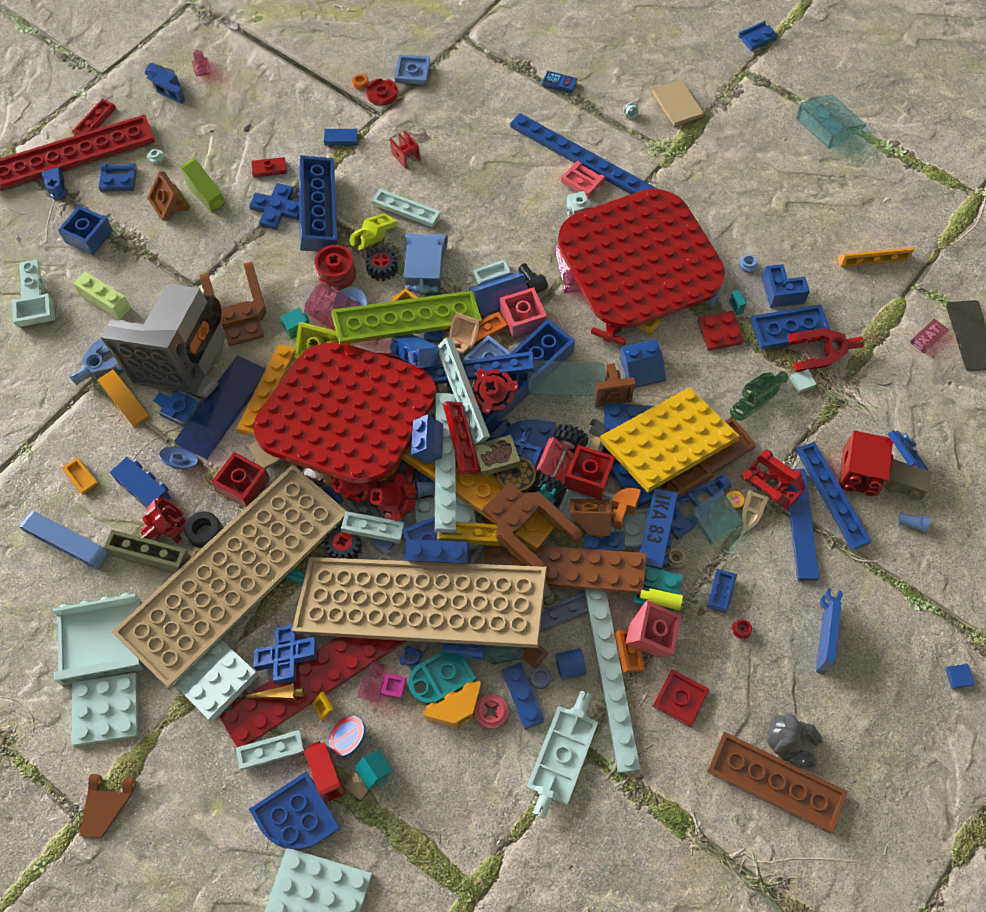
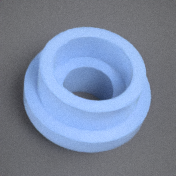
M748 254L740 259L739 265L744 271L750 272L756 269L757 260L753 255Z

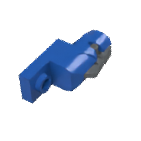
M153 62L146 67V78L152 81L157 93L180 104L185 101L183 90L179 87L180 83L173 69L157 65Z

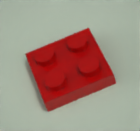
M733 311L698 317V324L708 351L743 344L744 339Z

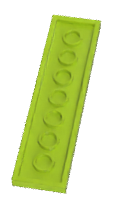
M473 291L333 309L331 312L339 345L450 329L456 312L482 322Z

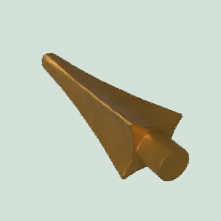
M294 684L272 690L249 693L246 695V698L297 702V697H303L305 691L304 688H297Z

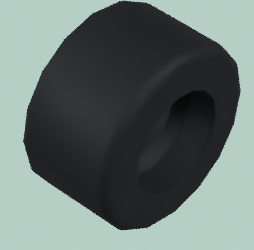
M201 511L189 517L185 523L184 531L185 536L193 547L203 548L223 527L214 514ZM211 526V530L206 535H197L201 527Z

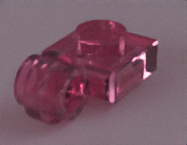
M195 50L196 52H193L195 60H192V65L196 77L211 74L208 58L204 57L202 50Z
M381 661L371 662L369 667L371 678L362 677L357 695L358 698L379 703L384 682L377 679L378 676L382 677L384 672V664H381Z

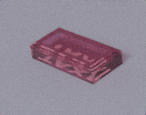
M934 318L910 343L925 354L949 329Z

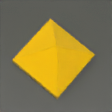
M321 692L312 702V706L321 721H324L334 709L333 702L324 692Z

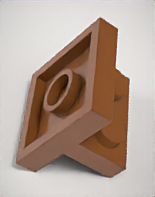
M159 171L147 199L160 219L168 221L172 210L188 211L189 204L177 186L171 182L167 174Z
M615 363L607 364L605 381L596 383L594 394L595 408L603 407L605 403L623 404L632 402L635 387L634 377L621 379L620 371L616 370Z

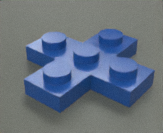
M277 183L271 196L255 192L249 207L250 210L263 212L259 221L261 227L277 230L282 217L299 220V202L290 200L294 191L293 186Z
M293 624L275 628V642L273 646L254 649L255 670L260 671L273 668V682L275 685L296 681L297 663L317 659V641L315 637L297 640V634L292 632Z

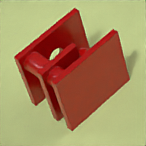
M403 131L404 137L400 133L398 134L400 146L392 138H390V146L393 156L406 169V156L409 157V154H411L418 161L421 158L419 145L406 131Z

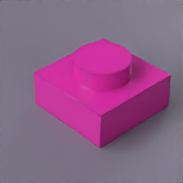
M386 673L381 695L402 700L407 678Z

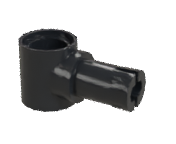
M526 263L518 267V271L525 275L528 289L534 287L536 293H539L548 288V283L542 274L537 275L533 273Z

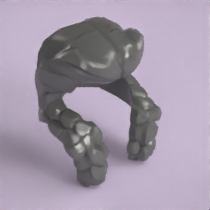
M787 712L773 717L770 721V728L766 737L771 749L784 761L789 760L791 763L814 767L817 764V759L812 753L805 750H800L799 752H788V750L799 740L801 730L805 731L814 745L818 746V744H821L822 736L816 730L815 725L806 724L802 721L799 722L794 715Z

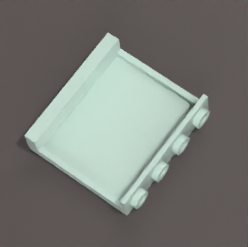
M124 593L119 597H103L97 601L85 600L80 604H63L59 608H53V612L57 615L58 671L54 672V681L62 686L72 684V682L145 670V665L112 633L118 625L141 605V600L136 594Z

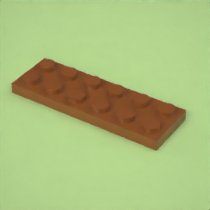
M723 732L707 770V773L830 834L834 832L848 791L726 732Z

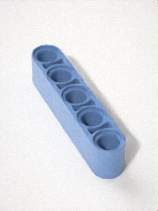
M30 510L18 526L29 535L96 570L99 569L109 555L102 546L33 510Z

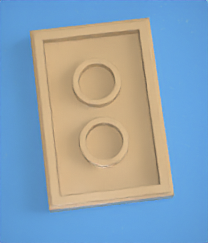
M682 80L652 89L653 96L673 127L703 117V111Z

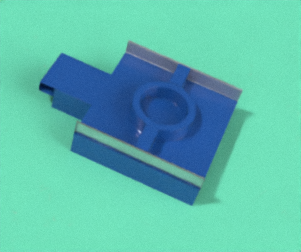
M176 390L170 397L159 392L153 400L162 407L160 412L158 411L160 416L185 427L184 423L198 403L201 404L198 398Z

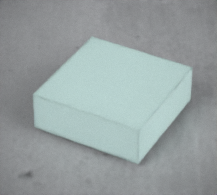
M809 370L793 374L790 377L798 393L815 388L817 385Z

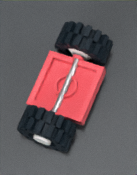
M565 423L557 426L553 437L549 438L535 468L538 474H536L535 482L532 488L529 489V493H537L542 485L546 484L545 489L548 492L556 489L553 505H560L567 489L565 487V476L578 445L586 447L589 441L588 435L582 429L578 430V427L575 426L574 428L571 424L568 426Z

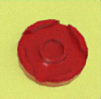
M375 79L367 85V99L374 105L387 106L397 99V85L390 79Z

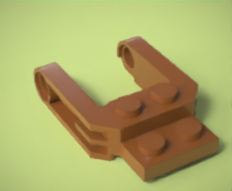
M252 261L243 264L253 301L223 307L220 310L210 281V274L200 275L210 318L213 323L221 325L226 334L228 346L264 337L260 320L264 318L267 311Z
M509 482L482 509V512L497 525V541L524 566L546 567L548 573L549 569L545 563L528 549L515 534L535 515L536 511L561 534L564 533L575 542V544L583 537V533L541 493L523 494Z

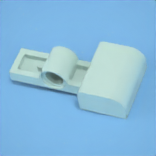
M39 261L21 262V299L12 300L13 323L16 327H24L54 321V302L48 293L42 294L44 293V285L41 279Z

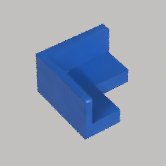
M783 264L765 267L762 282L770 308L804 304L810 292L806 277L788 279Z

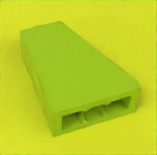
M195 158L180 166L188 189L211 212L226 204L222 192Z

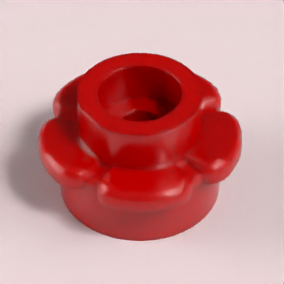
M739 619L737 622H734L732 625L733 634L737 638H749L750 632H752L750 622L745 619Z

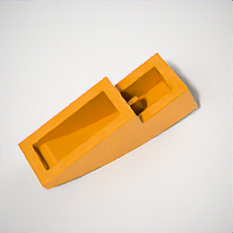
M114 370L97 379L133 427L149 418L147 412Z

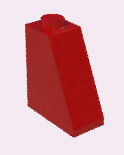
M318 741L309 745V749L304 752L319 796L325 803H328L345 795V789L326 743Z

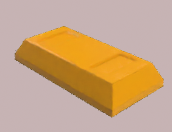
M79 457L62 467L82 495L99 484Z

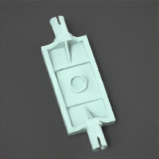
M579 691L574 708L565 709L558 706L526 787L540 795L532 814L538 816L540 809L543 808L540 814L542 819H546L552 801L556 800L568 805L598 725L597 721L587 717L586 710L592 695L587 693L583 701L584 691Z

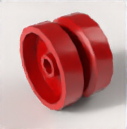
M330 245L321 249L315 256L314 264L317 276L324 288L331 291H341L353 284L356 279V269L353 256L346 247Z

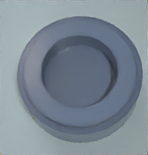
M537 667L530 674V682L533 687L544 689L551 682V674L548 669Z

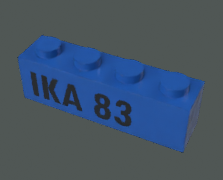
M654 489L640 551V553H647L646 566L661 570L667 568L669 556H665L666 550L671 549L673 537L669 536L671 530L675 531L677 519L673 517L674 512H679L681 501L677 500L678 493Z

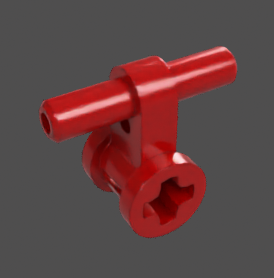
M608 322L606 324V332L594 327L591 330L592 335L603 338V341L614 342L622 346L626 344V339L614 335L622 330V328L617 327L615 324Z

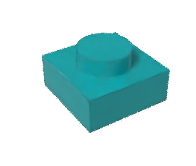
M739 290L732 291L729 303L736 315L743 314L747 305L746 298L741 295Z

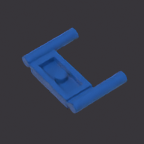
M898 430L888 433V436L910 467L916 465L919 468L929 470L917 454L918 451L915 448L917 444L911 436H908L907 433L903 434Z

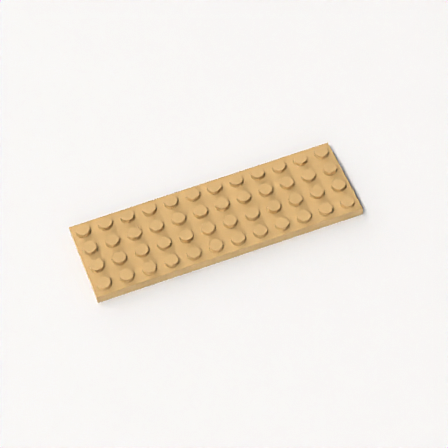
M292 464L118 625L112 633L170 689L343 521L346 510Z
M309 557L292 632L298 635L538 648L547 568L538 566Z

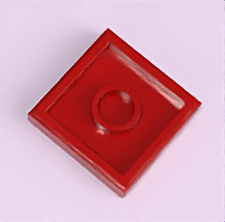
M671 669L652 707L691 728L710 689Z

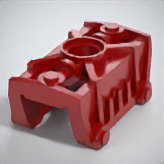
M767 449L741 475L744 481L749 482L752 487L755 486L770 497L773 502L784 507L786 511L806 490L802 473L798 470L793 471L773 457V453ZM761 463L767 467L769 474L766 472L761 473L757 464ZM770 480H777L779 484L777 487L772 488L768 485V482ZM785 486H793L796 489H798L799 492H788L786 491L787 487Z

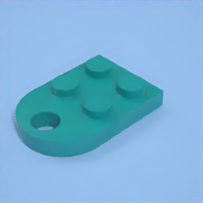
M441 651L418 664L411 671L408 685L412 696L418 702L429 705L433 702H441L447 694L453 691L456 693L462 690L465 684L470 681L475 682L477 679L464 657L444 654ZM418 683H424L427 686L423 693L415 691V686Z

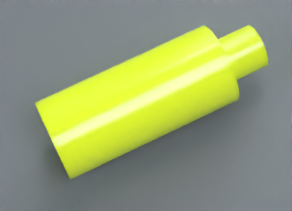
M650 588L649 591L641 590L640 598L662 607L680 610L683 595Z

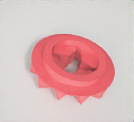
M485 695L477 701L474 711L478 723L485 728L495 729L503 725L508 718L507 703L498 695ZM487 707L491 709L497 707L495 711L496 717H493V715L486 717L488 713Z

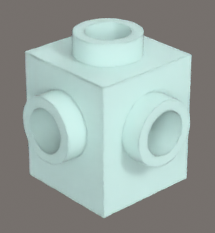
M584 191L567 196L566 210L568 215L572 216L592 208V203L587 199Z

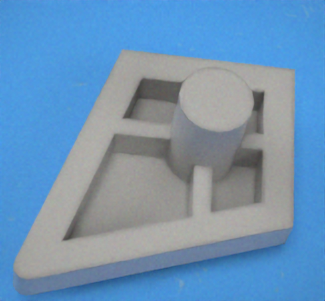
M206 375L197 394L185 393L207 398L214 393V389L219 384Z

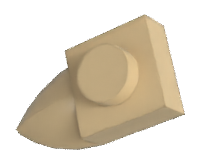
M748 491L742 507V523L745 531L750 530L759 522L768 497Z

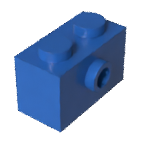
M428 414L414 420L411 455L426 464L441 459L443 423Z

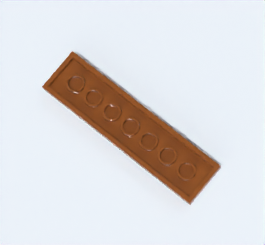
M487 545L484 564L524 566L505 547ZM543 545L536 552L530 549L548 567L549 572L546 576V583L549 587L641 594V590H644L647 553Z

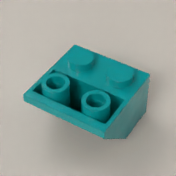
M646 566L644 590L649 591L651 588L679 594L683 576ZM635 594L633 603L643 606L647 600L640 598L641 594ZM663 607V608H666V609H668V610H670V611H672V612H674V610H675V609Z

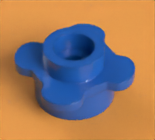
M406 646L402 657L399 658V662L401 665L406 664L410 666L413 670L418 665L419 660L423 658V652L421 650L417 651L412 646Z

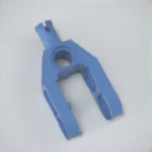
M102 339L93 343L82 358L83 368L69 376L76 386L88 377H93L98 381L97 379L111 370H114L117 375L124 372L120 365L117 366L119 363L114 357L107 362L103 361V356L110 351L107 346L104 347L105 343Z

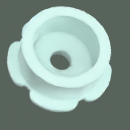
M633 102L628 103L623 109L624 115L628 118H635L639 113L638 105Z
M153 149L148 153L147 158L152 164L158 165L163 162L164 153L161 150Z

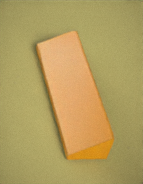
M914 247L843 254L838 256L840 267L908 261L914 251Z

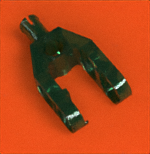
M784 371L779 372L775 376L771 372L763 373L747 383L742 390L744 398H741L730 409L731 417L742 421L761 409L778 393L781 385L787 382L789 379L788 374ZM747 402L753 403L754 406L749 405ZM736 409L741 410L743 414L737 412Z

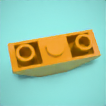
M478 680L475 683L470 681L459 692L455 693L453 691L444 697L445 700L429 704L425 708L426 710L423 711L426 721L456 728L472 719L481 692L480 681Z

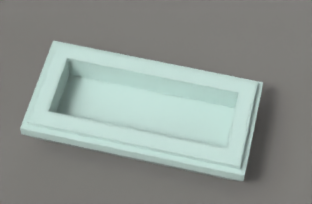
M506 260L473 270L479 285L512 274Z

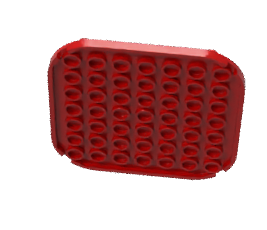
M655 188L642 190L578 212L566 219L559 230V251L591 310L603 322L615 324L619 328L637 327L708 301L719 292L724 281L725 269L723 262L691 210L679 196L666 190Z
M336 341L319 344L306 349L297 358L263 405L254 420V435L259 447L271 456L346 482L369 483L371 479L377 477L381 479L391 473L400 462L412 442L413 421L429 414L435 403V383L429 373L412 364L348 344L339 345V342Z

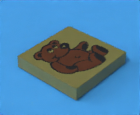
M511 435L474 445L483 476L521 466Z

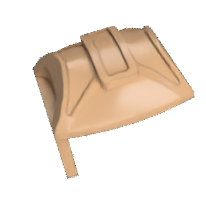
M456 312L451 323L450 338L453 339L455 346H461V348L456 349L459 354H463L466 350L472 349L479 331V320Z

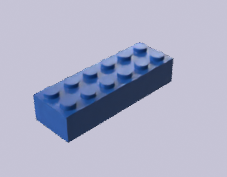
M300 155L298 166L300 251L319 252L324 247L337 244L334 158Z

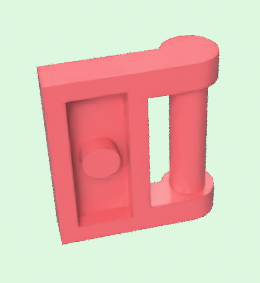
M576 161L561 177L563 184L577 192L584 191L587 198L599 186L603 185L606 180L604 175H598L583 166V163L580 161Z

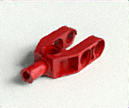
M827 328L788 335L789 345L822 340L826 353L825 358H810L802 362H793L794 372L828 367L847 354L849 349L864 347V342H860L863 340L862 336L846 339L845 334ZM832 343L837 345V350L833 348Z

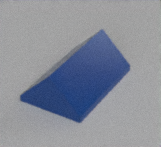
M515 272L470 287L469 291H473L480 316L484 317L500 311L501 297L527 290L528 286L525 275Z

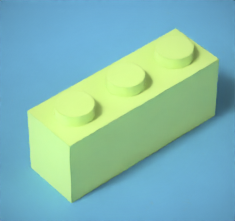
M86 271L73 283L81 297L118 320L131 309L123 294Z

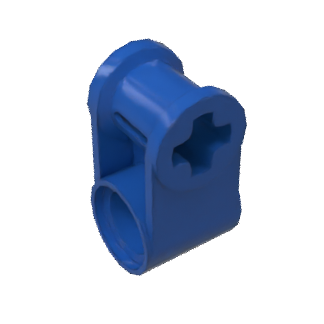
M57 167L43 171L42 176L45 187L50 190L52 199H63L66 196V190L61 169Z

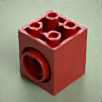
M854 430L843 448L839 477L840 487L847 492L864 493L866 496H878L888 482L892 470V440L889 437Z

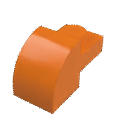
M625 488L615 494L612 499V509L614 510L611 520L614 521L613 528L621 530L626 514L635 515L640 500V489Z

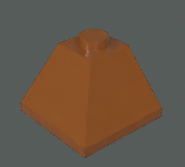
M570 499V516L590 536L596 538L610 536L611 508L609 499Z

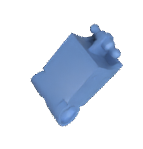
M405 234L407 246L403 277L406 283L405 288L408 291L420 293V295L428 294L429 292L437 293L439 288H441L443 255L447 249L448 235Z

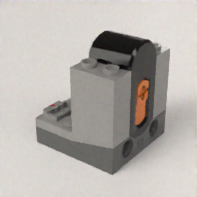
M166 284L144 325L123 320H110L100 338L132 383L197 394L204 377L207 375L226 338V334L219 324L222 310L216 296L203 294L200 288Z

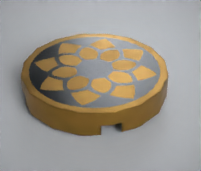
M519 457L521 466L497 472L496 478L502 489L511 482L522 493H525L532 488L535 482L536 471L529 460Z

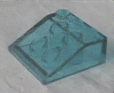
M834 95L817 96L808 99L800 104L796 119L829 149L866 127V124Z

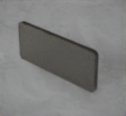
M977 300L948 302L946 308L965 369L967 371L986 370V322L979 302Z

